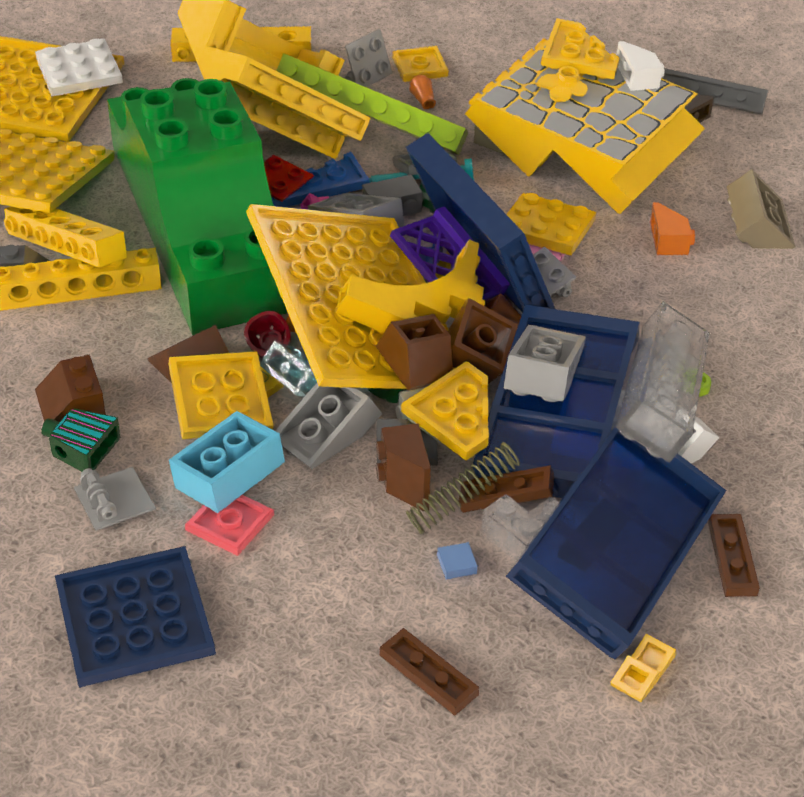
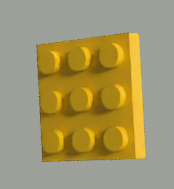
M522 193L506 214L525 234L528 244L541 248L546 247L548 250L572 256L596 218V212L584 206H572L557 199L549 200L539 197L535 193Z
M257 351L169 357L168 365L182 439L200 438L236 411L273 429V421Z

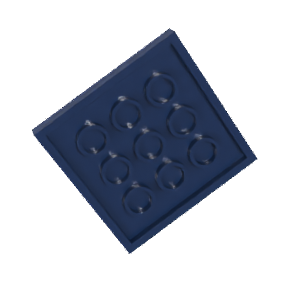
M186 546L54 575L79 688L216 655L215 644Z

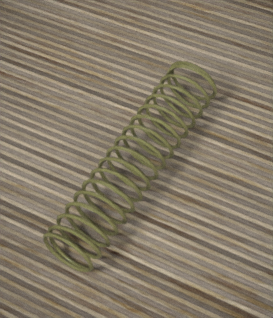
M504 442L501 443V449L495 448V453L489 452V458L483 456V462L477 460V466L471 464V470L465 469V475L459 473V479L453 477V483L447 481V488L441 486V492L435 490V496L429 494V501L423 499V505L417 503V510L414 507L410 508L411 513L406 510L409 520L418 529L419 533L423 534L425 531L417 521L413 510L421 517L427 527L431 529L419 506L424 509L433 523L437 525L425 501L433 508L438 517L443 520L435 508L431 497L441 506L445 514L449 516V513L440 502L437 493L445 499L451 510L455 512L443 488L452 496L458 507L461 508V504L453 495L449 484L455 488L462 500L467 503L466 498L458 489L455 480L463 486L469 497L473 499L472 494L464 485L461 475L470 483L476 494L479 495V491L469 479L467 471L474 476L479 486L485 490L484 485L476 476L473 467L481 473L486 483L491 486L489 479L482 472L479 463L487 469L492 479L497 482V478L488 468L485 458L492 463L496 472L503 478V474L493 462L491 454L498 459L502 468L509 474V470L499 458L497 450L504 455L513 469H515V465L520 466L519 459L510 446ZM507 449L513 454V456L515 457L517 463H516L515 460L511 457V455L508 453Z

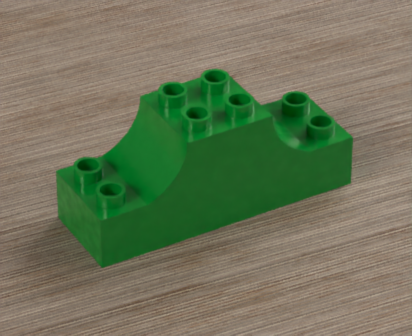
M183 78L175 81L168 88L148 90L135 87L124 91L121 97L107 99L113 149L153 244L156 247L158 256L191 334L195 335L216 325L217 329L247 323L252 317L265 311H274L280 315L287 314L286 306L246 213L250 204L274 206L266 177L262 140L231 82L224 83L217 79L198 81L192 78Z

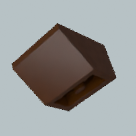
M435 314L391 322L376 345L378 351L408 391L427 387L453 370L451 335Z

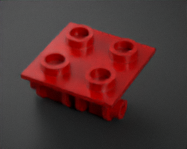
M274 154L264 161L270 194L281 202L314 177L313 174Z

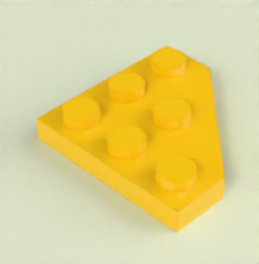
M557 18L543 52L541 65L551 69L571 66L576 68L579 74H588L601 79L614 80L620 58L615 53H608L605 50V44L595 35L589 36L585 32L586 27L581 23Z
M466 361L401 403V412L467 461L488 446V376Z

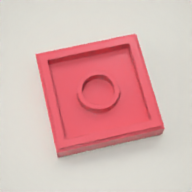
M241 495L219 513L203 505L185 524V530L238 556L274 516V509Z

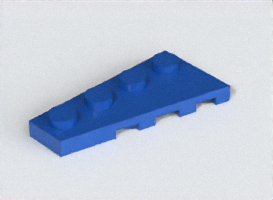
M350 151L344 154V159L339 161L331 159L326 161L325 166L317 170L309 168L305 170L313 174L314 177L281 202L272 196L271 198L274 206L289 207L301 204L309 193L317 197H331L363 189V184L369 183V178Z

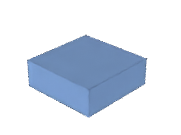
M469 542L437 548V557L446 580L477 574L478 566Z

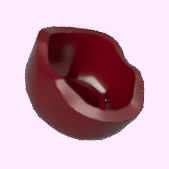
M265 311L252 317L244 328V337L249 348L253 352L257 351L259 357L266 359L276 358L282 355L290 345L291 332L286 320L277 312Z

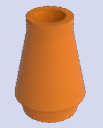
M425 75L415 76L410 81V92L422 105L423 109L434 108L436 101L434 99L432 81Z

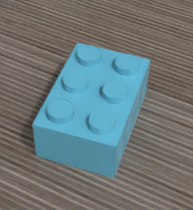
M238 411L169 459L175 488L216 513H219L285 462L280 433Z

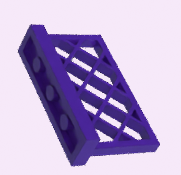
M445 206L436 209L433 216L394 229L390 234V237L428 283L438 279L435 274L445 276L452 271L456 258L469 239L474 241ZM428 227L434 235L424 233L423 228ZM408 235L417 238L416 244L406 241L403 236ZM421 240L435 244L434 250L421 246ZM439 247H445L450 255L439 252ZM479 248L478 256H480V262L475 271V275L478 276L476 284L484 287L482 299L486 302L501 293L504 296L510 283ZM419 254L432 257V263L423 261ZM437 260L450 263L451 270L438 266Z

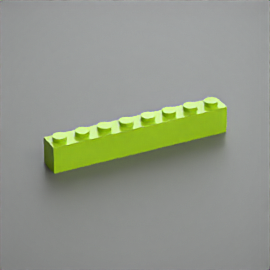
M284 53L276 70L377 122L418 139L429 133L443 149L457 155L460 154L469 133L464 127Z

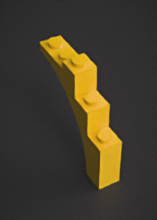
M469 239L458 254L453 270L447 275L429 283L390 285L351 274L339 293L335 313L384 333L391 322L435 314L441 323H446L449 316L454 319L456 318L468 298L484 306L485 300L482 299L484 287L476 284L478 276L475 275L480 262V256H478L479 243Z

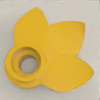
M571 66L561 67L556 74H545L537 81L538 87L550 90V98L555 102H565L572 95L583 97L588 90L587 85L580 81L579 71Z

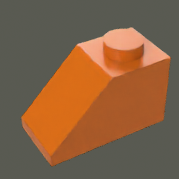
M653 202L650 225L656 254L689 255L690 245L695 243V230L690 228L688 218L658 202Z

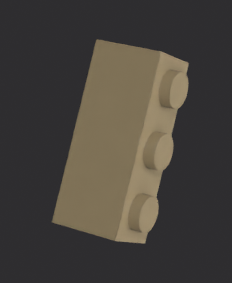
M753 169L727 186L729 195L727 201L732 208L733 213L731 217L737 227L735 233L742 243L747 242L752 248L793 249L796 247L782 198Z

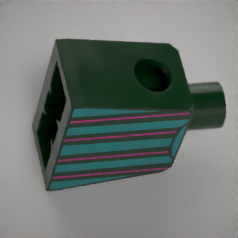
M71 409L60 422L50 418L46 419L41 429L42 435L49 437L53 457L81 472L87 468L95 470L121 438L118 417L80 409Z

